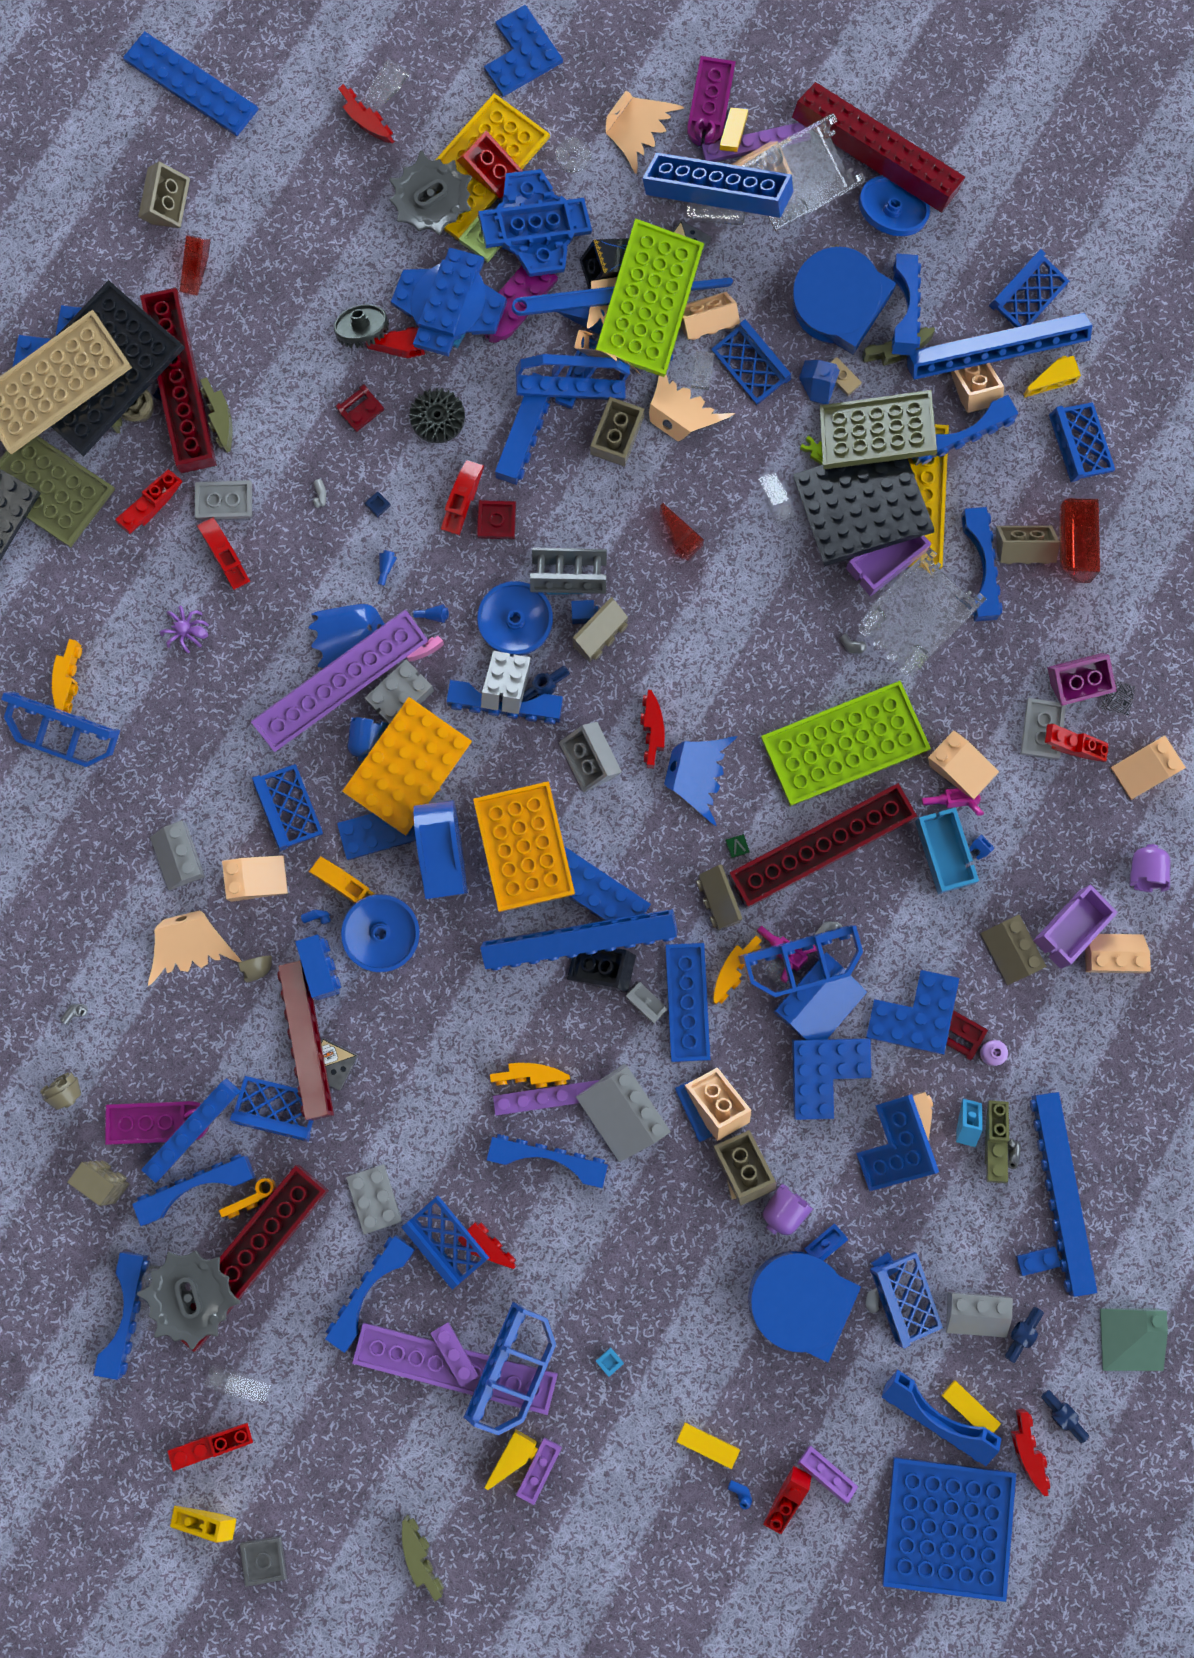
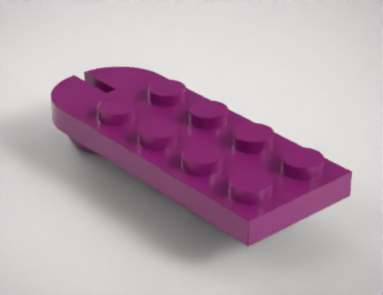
M700 56L687 127L689 139L698 146H701L703 131L706 132L704 145L714 144L722 138L736 61Z
M521 265L498 292L507 298V304L496 334H489V336L488 334H483L484 338L487 339L489 337V342L497 343L512 336L528 317V315L518 316L512 311L513 301L520 297L547 294L558 281V276L547 274L529 277ZM522 302L515 304V308L518 311L526 310V306Z
M184 1101L106 1105L105 1145L167 1142L201 1103ZM209 1126L196 1140H199L205 1136V1134L209 1130Z

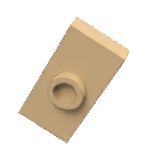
M838 357L830 362L837 364L840 370L836 385L849 396L862 382Z

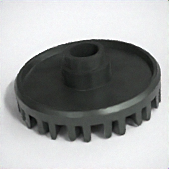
M369 304L358 305L349 308L338 316L334 323V332L341 345L345 343L346 347L349 346L352 349L353 343H355L356 348H359V346L364 348L362 342L367 341L368 346H370V343L375 344L374 338H378L379 341L381 338H384L383 332L387 333L389 330V321L386 312L382 308Z
M436 388V391L429 389L428 392L425 390L422 396L418 394L414 404L411 403L412 408H410L409 414L411 426L421 439L431 443H444L452 440L461 432L465 423V411L462 401L459 400V397H455L454 392L450 393L449 390L445 392L443 388L440 390Z

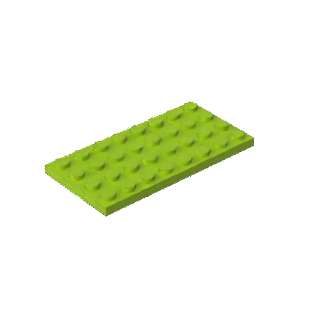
M635 218L595 350L613 354L623 359L624 361L622 362L630 363V366L665 377L704 243Z
M901 680L760 737L790 807L931 750Z

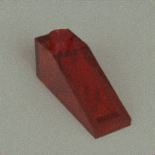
M186 235L180 292L198 295L209 257L211 239Z
M662 503L660 505V514L675 553L681 559L685 558L688 561L703 546L704 539Z

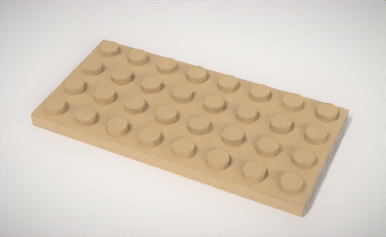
M93 310L0 376V440L10 454L16 452L132 368Z

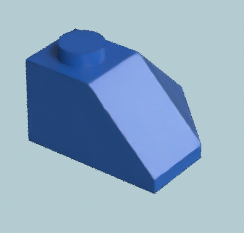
M822 360L804 361L799 379L810 401L823 405L829 404L840 372L837 364Z

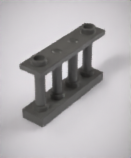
M532 548V564H537V573H530V592L606 594V575L601 574V566H607V549ZM545 565H556V573H544ZM563 565H575L574 574H563ZM582 565H592L593 574H582Z

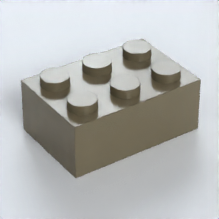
M609 397L590 446V455L625 467L643 422L645 409Z
M750 1130L714 1146L715 1156L740 1206L776 1190V1181Z
M97 1160L81 1162L67 1182L99 1206L116 1204L130 1184L126 1181L127 1177L118 1171L115 1173L110 1170L111 1166L103 1160L100 1162Z

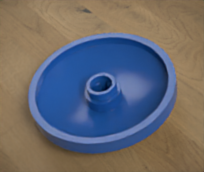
M878 176L869 180L863 186L859 195V209L865 220L877 230L889 235L910 236L916 234L923 229L930 215V205L884 176Z
M510 581L494 587L485 595L478 609L477 621L481 636L492 649L498 652L509 653L510 656H522L537 650L545 643L552 630L553 612L550 602L544 593L530 592L529 583Z
M386 894L370 895L356 902L345 915L341 928L343 947L349 958L361 968L373 972L392 971L405 964L414 954L420 936L419 924L412 909L399 898Z

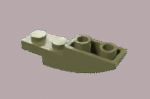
M934 327L920 328V332L917 333V337H920V346L916 350L922 349L932 339L935 332ZM888 341L882 345L872 344L864 348L862 358L864 363L881 359L883 366L901 361L907 358V355L892 354V341Z
M206 377L200 380L203 386L200 390L204 398L208 397L210 400L208 406L211 414L208 415L211 421L208 424L212 432H217L219 436L216 438L219 447H224L228 453L231 450L233 437L230 410L222 391L219 390L214 393Z
M989 1100L985 1130L987 1182L1008 1183L1009 1102Z
M407 1515L402 1521V1545L408 1570L416 1587L424 1583L434 1601H437L443 1595V1583L439 1577L435 1578L433 1575V1567L430 1561L424 1559L428 1555V1548L430 1547L427 1539L424 1536L421 1537L418 1533L419 1526L415 1519H410L409 1515Z

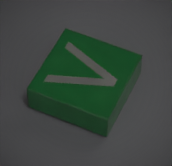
M744 834L725 840L731 859L750 853Z

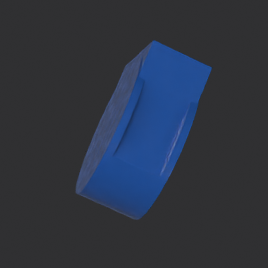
M847 247L826 248L809 257L797 273L792 299L794 315L801 328L808 335L822 342L836 344L854 355L892 296L896 282L878 272L874 264L857 250Z
M454 800L414 806L415 837L425 899L468 893L462 840Z
M788 1251L772 1256L755 1272L749 1287L748 1305L755 1325L774 1345L792 1352H807L825 1362H829L861 1286L839 1276L830 1265L815 1256L800 1251Z

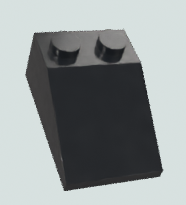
M617 948L613 951L598 950L590 955L580 953L578 956L572 957L567 980L628 993L636 955L628 950Z

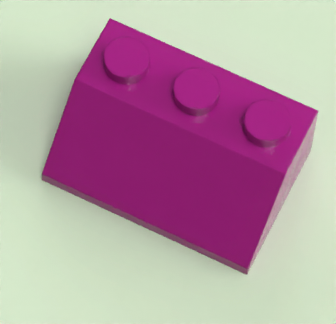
M1099 653L1047 667L1051 687L1061 706L1117 692L1109 654Z

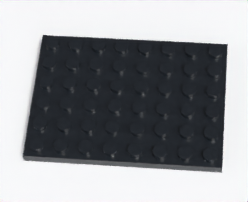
M109 280L58 333L60 334L93 310L132 366L130 370L50 426L83 457L185 348Z

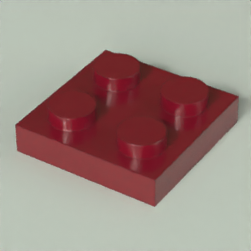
M479 500L477 537L484 539H515L516 501Z

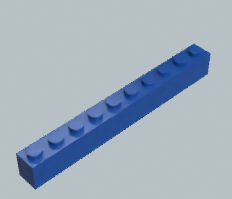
M1085 313L922 348L915 350L914 356L907 355V368L915 380L1091 340L1092 323Z
M671 909L484 941L480 949L485 969L495 971L502 969L503 966L518 967L521 963L527 962L529 964H536L544 959L554 961L562 956L572 958L580 953L590 955L598 950L613 951L616 947L621 946L631 948L639 943L649 945L657 940L667 942L677 937L678 930L674 910Z
M1059 1092L1031 1096L1030 1108L1035 1113L1036 1120L1033 1121L1035 1131L1039 1134L1037 1146L1043 1155L1041 1167L1043 1171H1046L1045 1188L1050 1192L1051 1199L1048 1200L1050 1211L1054 1213L1052 1225L1058 1235L1056 1246L1062 1256V1260H1060L1061 1270L1065 1272L1066 1277L1064 1288L1073 1297L1096 1294L1098 1292Z

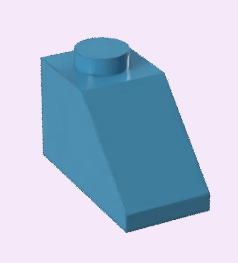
M963 1099L956 1128V1142L976 1147L982 1133V1103Z

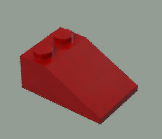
M487 130L481 133L456 160L469 175L499 199L502 198L504 193L506 173L523 171Z

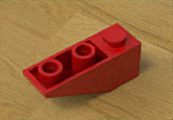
M408 327L398 332L390 331L384 334V338H381L380 341L378 338H374L375 344L370 343V346L367 344L368 349L407 359L425 355L423 349L416 348L413 345L418 327Z
M475 1222L467 1230L488 1255V1261L512 1269L517 1266L514 1263L516 1259L511 1253H505L501 1249L503 1245L496 1237L492 1239L487 1234L489 1230L482 1222L480 1224ZM460 1236L458 1241L463 1246H467V1240ZM471 1252V1255L480 1257L477 1252Z
M793 1466L763 1525L779 1534L783 1533L809 1492L812 1478L810 1474Z

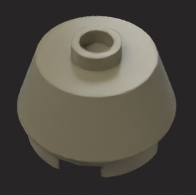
M145 390L121 417L138 423L147 421L152 416L154 410L152 396L149 391Z
M67 1072L57 1077L49 1087L46 1085L40 1090L43 1100L56 1110L70 1107L81 1095L78 1077H74L72 1072L70 1074Z

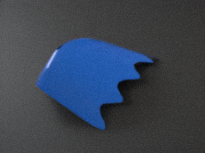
M356 604L312 613V615L318 616V619L308 628L317 631L318 636L311 647L320 650L323 654V658L317 666L325 668L376 631L378 624L383 626L384 622L376 608L368 604ZM368 625H371L372 631L368 630Z

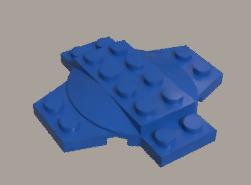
M541 169L506 173L503 202L499 203L496 209L478 211L485 248L502 246L503 250L507 249L515 254L529 277L564 272L567 246L573 240V237L592 233L585 199L566 200L563 196L558 197L552 191L553 187Z
M449 247L445 260L442 259L441 264L431 269H406L402 271L391 304L407 316L414 318L418 327L413 342L414 347L449 357L454 341L460 339L461 335L465 333H472V335L496 334L507 304V298L484 284L479 275L485 261L483 256Z

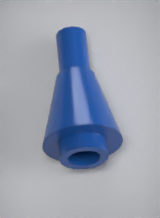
M384 550L383 553H379V585L385 586L387 575L397 559L394 556V552Z
M442 604L425 610H414L413 617L445 623L449 617V611Z

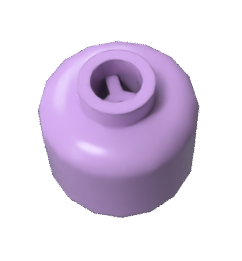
M992 1040L983 1044L980 1056L987 1065L997 1066L1006 1061L1008 1050L1001 1041Z

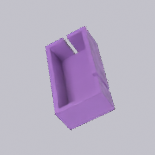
M921 536L854 557L849 561L846 569L856 581L861 580V587L871 597L925 554L931 543L925 536Z
M1090 884L1079 890L1033 941L1044 953L1049 952L1050 955L1048 957L1062 969L1071 965L1118 912Z

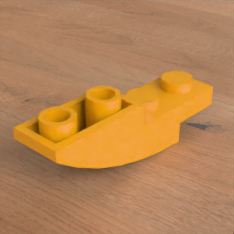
M72 639L68 641L64 657L56 655L52 672V695L55 708L68 713L72 711L73 704L71 702L73 696L78 692L77 682L71 677L75 675L77 659L82 655V645Z
M321 856L309 871V873L354 904L367 896L375 895L363 883Z
M755 936L744 949L737 945L724 962L715 983L712 1000L714 1005L718 1002L722 1004L729 996L726 992L731 987L735 989L741 983L739 978L742 974L736 969L742 970L744 964L740 963L738 956L758 951L761 948L759 943L762 941L759 937Z
M534 1063L508 1064L509 1072L490 1074V1080L492 1083L495 1082L496 1086L506 1085L507 1080L514 1079L515 1083L527 1082L529 1077L531 1085H535L536 1088L547 1087V1083L555 1082V1086L567 1084L566 1080H570V1075L558 1069Z

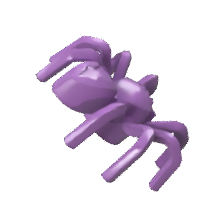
M180 605L178 608L181 620L174 613L167 611V615L176 621L172 622L174 626H171L175 630L164 629L160 631V635L163 637L164 633H176L175 636L166 642L168 648H170V643L181 636L180 644L185 652L189 653L190 651L183 642L184 637L189 638L198 647H201L202 645L190 634L197 638L205 639L208 637V632L199 625H193L200 623L208 627L209 624L203 620H195L189 623L193 614L202 615V613L198 610L191 611L187 620H185L184 610Z

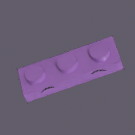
M449 1322L431 1332L460 1387L479 1376Z
M545 1437L543 1438L516 1496L533 1505L535 1504L562 1446Z
M812 1446L807 1447L797 1463L844 1504L850 1501L858 1488L853 1481Z

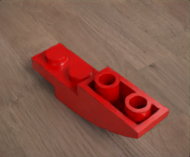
M342 84L338 89L348 102L343 108L352 120L373 137L393 144L395 141L391 135L394 133L388 125H382L381 121L383 119L377 110L373 112L370 107L366 109L361 101L357 103L355 100L357 95L351 87L347 89Z
M468 460L464 463L448 498L441 530L460 536L470 502L474 500L484 465Z
M168 469L142 491V496L115 519L116 523L128 534H131L141 524L145 526L171 499L181 485L182 480Z
M214 517L197 525L198 530L232 589L235 591L250 583V579L244 571L240 560Z
M648 690L647 695H643L642 706L646 707L645 714L641 713L640 725H644L643 731H651L646 734L645 744H649V750L644 752L643 762L647 763V768L654 769L656 751H664L665 730L658 701L652 690Z
M1047 724L1045 743L1051 745V749L1084 759L1101 762L1107 761L1108 743L1085 733L1077 734L1058 725Z
M1025 1409L1016 1410L1019 1431L1011 1432L1016 1455L1025 1474L1042 1495L1049 1496L1050 1481L1045 1474L1047 1460L1043 1453L1039 1450H1034L1036 1448V1440L1034 1435L1031 1434V1427H1033L1032 1416Z
M247 1422L192 1440L167 1450L172 1470L175 1471L253 1443Z

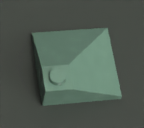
M1100 1308L1103 1371H1164L1168 1335L1166 1310L1160 1308Z

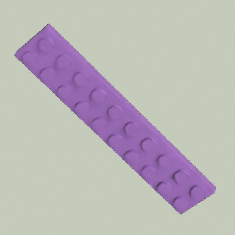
M405 609L251 720V723L272 750L276 752L428 642V639Z
M364 1322L352 1364L473 1395L490 1355L464 1349L479 1376L460 1387L435 1341ZM507 1360L503 1364L501 1376L496 1383L527 1394L537 1368ZM545 1371L530 1406V1411L548 1415L558 1373ZM494 1388L490 1399L521 1408L524 1402L521 1398Z

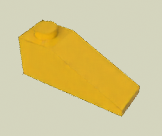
M1062 356L1058 358L1027 387L1023 394L1024 398L1077 383L1081 374L1075 357Z
M515 1429L491 1473L485 1489L489 1490L526 1464L529 1458L532 1460L538 1450L535 1447L537 1441Z
M174 1506L170 1527L218 1543L233 1540L236 1518L221 1513Z

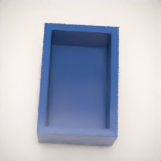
M317 934L295 941L311 997L315 1000H321L340 994L339 989L342 986L339 977L334 975L333 970H336L333 958L331 959L328 954L331 951L328 940Z

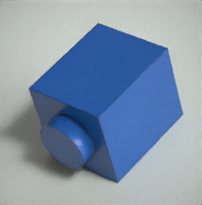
M594 600L571 601L572 624H586L596 614L598 606H594Z

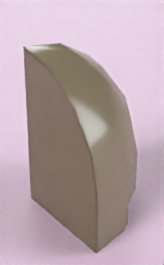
M262 956L238 962L240 971L244 973L245 982H252L264 977L270 971L272 956Z

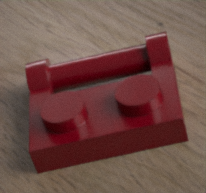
M362 384L359 390L344 402L335 405L336 410L355 432L359 431L384 411V407L365 384ZM365 395L367 397L349 413L346 412V409Z
M953 1010L949 1031L971 1043L972 1046L968 1049L949 1037L946 1045L965 1055V1058L971 1061L988 1030Z

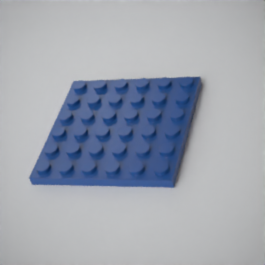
M893 1457L882 1585L884 1587L1006 1602L1016 1473Z

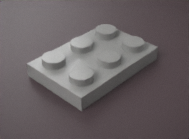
M251 480L195 482V519L209 520L213 517L215 520L252 518Z
M1027 699L1020 755L1054 760L1060 759L1061 752L1051 749L1052 746L1045 743L1047 724L1064 727L1066 705L1061 706L1059 702Z
M385 1164L346 1177L364 1235L402 1222Z

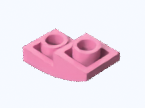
M439 636L431 637L425 643V647H419L408 655L406 659L409 662L415 661L434 653L444 645L443 640Z

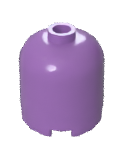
M1148 844L1146 847L1138 849L1132 858L1129 885H1134L1135 890L1153 892V889L1161 888V892L1169 890L1171 860L1168 853L1154 844Z
M781 1184L763 1210L764 1220L768 1223L766 1228L775 1235L777 1232L782 1235H790L797 1230L812 1212L813 1208L798 1194L795 1193L794 1195L789 1190V1187Z

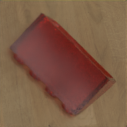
M1068 498L1059 507L1060 567L1075 582L1091 583L1100 573L1099 499Z

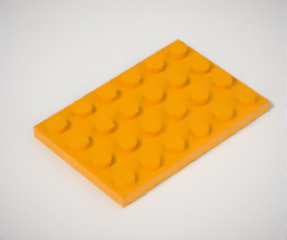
M408 697L342 792L406 836L414 825V806L429 804L472 741Z
M549 781L473 799L499 912L575 895Z

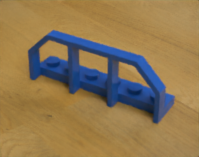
M541 354L520 359L515 368L516 395L609 400V397L618 400H625V380L630 375V365L619 359L615 361L613 358ZM540 365H555L552 369V376L521 375L524 369ZM564 366L587 367L584 371V378L557 376ZM597 368H614L620 371V380L590 379V377Z
M17 692L3 693L1 700L8 702L4 719L16 742L84 767L92 766L113 755L120 733L119 729L103 726L87 720L83 716H76L54 708L53 705H46L26 698ZM22 707L25 708L27 713L43 715L35 742L22 738L12 718L14 708ZM55 719L60 721L62 726L75 727L67 754L42 745L49 721H54ZM81 732L85 734L91 732L96 734V738L101 740L111 738L106 753L88 762L73 757Z
M848 925L738 957L740 963L745 966L749 983L772 997H778L849 977L863 954V949L856 925ZM850 934H852L856 947L854 957L845 973L830 977L822 946L831 944L832 939L839 938V941L851 938ZM815 944L824 979L796 986L788 955L795 954V950L802 948V951L813 949ZM782 954L791 988L773 992L754 981L751 966L758 964L757 960L765 958V961L776 959V955Z
M512 1302L465 1412L464 1418L471 1425L495 1435H500L524 1422L556 1347V1342L546 1317ZM526 1315L542 1322L548 1345L541 1360L511 1348L512 1343L517 1339V1331L520 1324L524 1322ZM509 1353L539 1365L527 1394L496 1383L501 1376V1369L504 1362L507 1361ZM493 1388L523 1399L524 1402L518 1416L495 1428L479 1422L484 1416L487 1402L493 1395Z

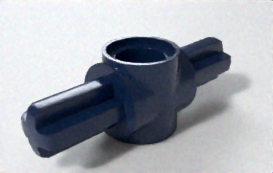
M562 666L550 675L548 672L536 675L532 682L533 686L525 690L522 702L532 700L538 695L553 694L557 687L556 683L570 674L567 667Z
M1033 1307L1025 1322L1019 1321L1011 1332V1339L1014 1341L1005 1354L1006 1359L1015 1363L1023 1348H1030L1034 1344L1038 1336L1035 1328L1044 1315L1042 1310Z
M1050 1390L1045 1391L1041 1398L1052 1410L1051 1417L1064 1431L1069 1430L1080 1443L1086 1442L1089 1434L1078 1423V1414L1069 1404L1061 1403Z

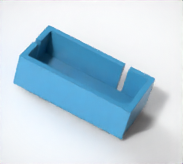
M956 807L937 814L919 817L915 824L937 894L960 889L979 882L975 866L970 865L967 868L965 866L973 860Z

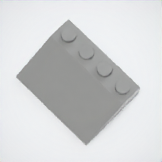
M625 1063L576 1096L619 1162L656 1143L671 1132Z

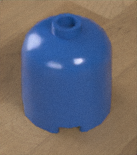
M351 717L347 744L349 753L352 756L358 757L357 761L363 762L388 727V723L382 721L381 723H374L372 719Z

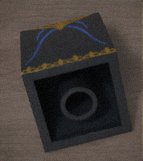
M629 238L594 239L579 259L588 289H591V281L618 276Z

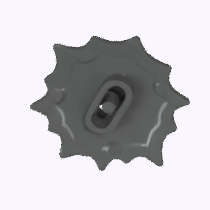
M420 151L415 164L403 167L401 178H389L395 189V194L390 198V202L398 211L396 221L413 225L418 231L429 229L440 235L445 226L457 221L458 215L471 211V207L467 203L470 196L467 186L472 176L458 172L455 160L448 164H443L440 159L431 161L423 151Z
M196 1250L181 1256L167 1252L165 1263L160 1268L151 1271V1284L137 1293V1296L147 1302L150 1307L149 1317L157 1323L154 1338L169 1336L174 1342L184 1340L191 1350L204 1337L208 1335L218 1336V1325L226 1320L228 1309L240 1304V1300L230 1290L229 1276L224 1275L220 1271V1257L210 1260L203 1259ZM187 1283L191 1286L190 1291L186 1289ZM192 1303H196V1310H192Z

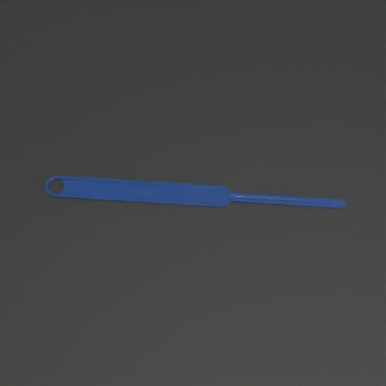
M728 277L695 281L692 284L691 291L728 287L732 285L733 279ZM614 286L520 297L513 301L512 311L518 316L606 306L610 303ZM522 302L525 304L526 310L518 311L515 308V304Z

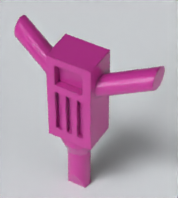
M954 788L946 789L945 793L939 796L922 798L923 806L933 804L946 805L947 808L969 806L977 816L984 815V812L977 806L981 800L980 794L973 800L960 789Z
M763 926L757 930L759 934L770 942L771 946L790 942L784 936L782 938L774 936ZM813 945V949L805 951L796 949L795 954L788 955L791 969L793 968L798 972L807 962V954L817 951L816 946ZM778 954L777 956L783 960L782 954ZM784 968L780 979L782 982L787 983L788 976Z

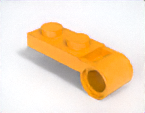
M271 1178L260 1179L255 1185L256 1194L219 1210L221 1217L228 1216L231 1219L240 1215L239 1211L244 1208L249 1211L258 1207L257 1202L271 1196L276 1190L275 1181ZM264 1182L270 1184V1191L268 1193L262 1191V1184Z

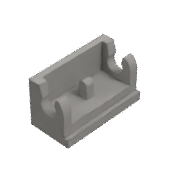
M641 982L625 997L653 1024L668 1010Z

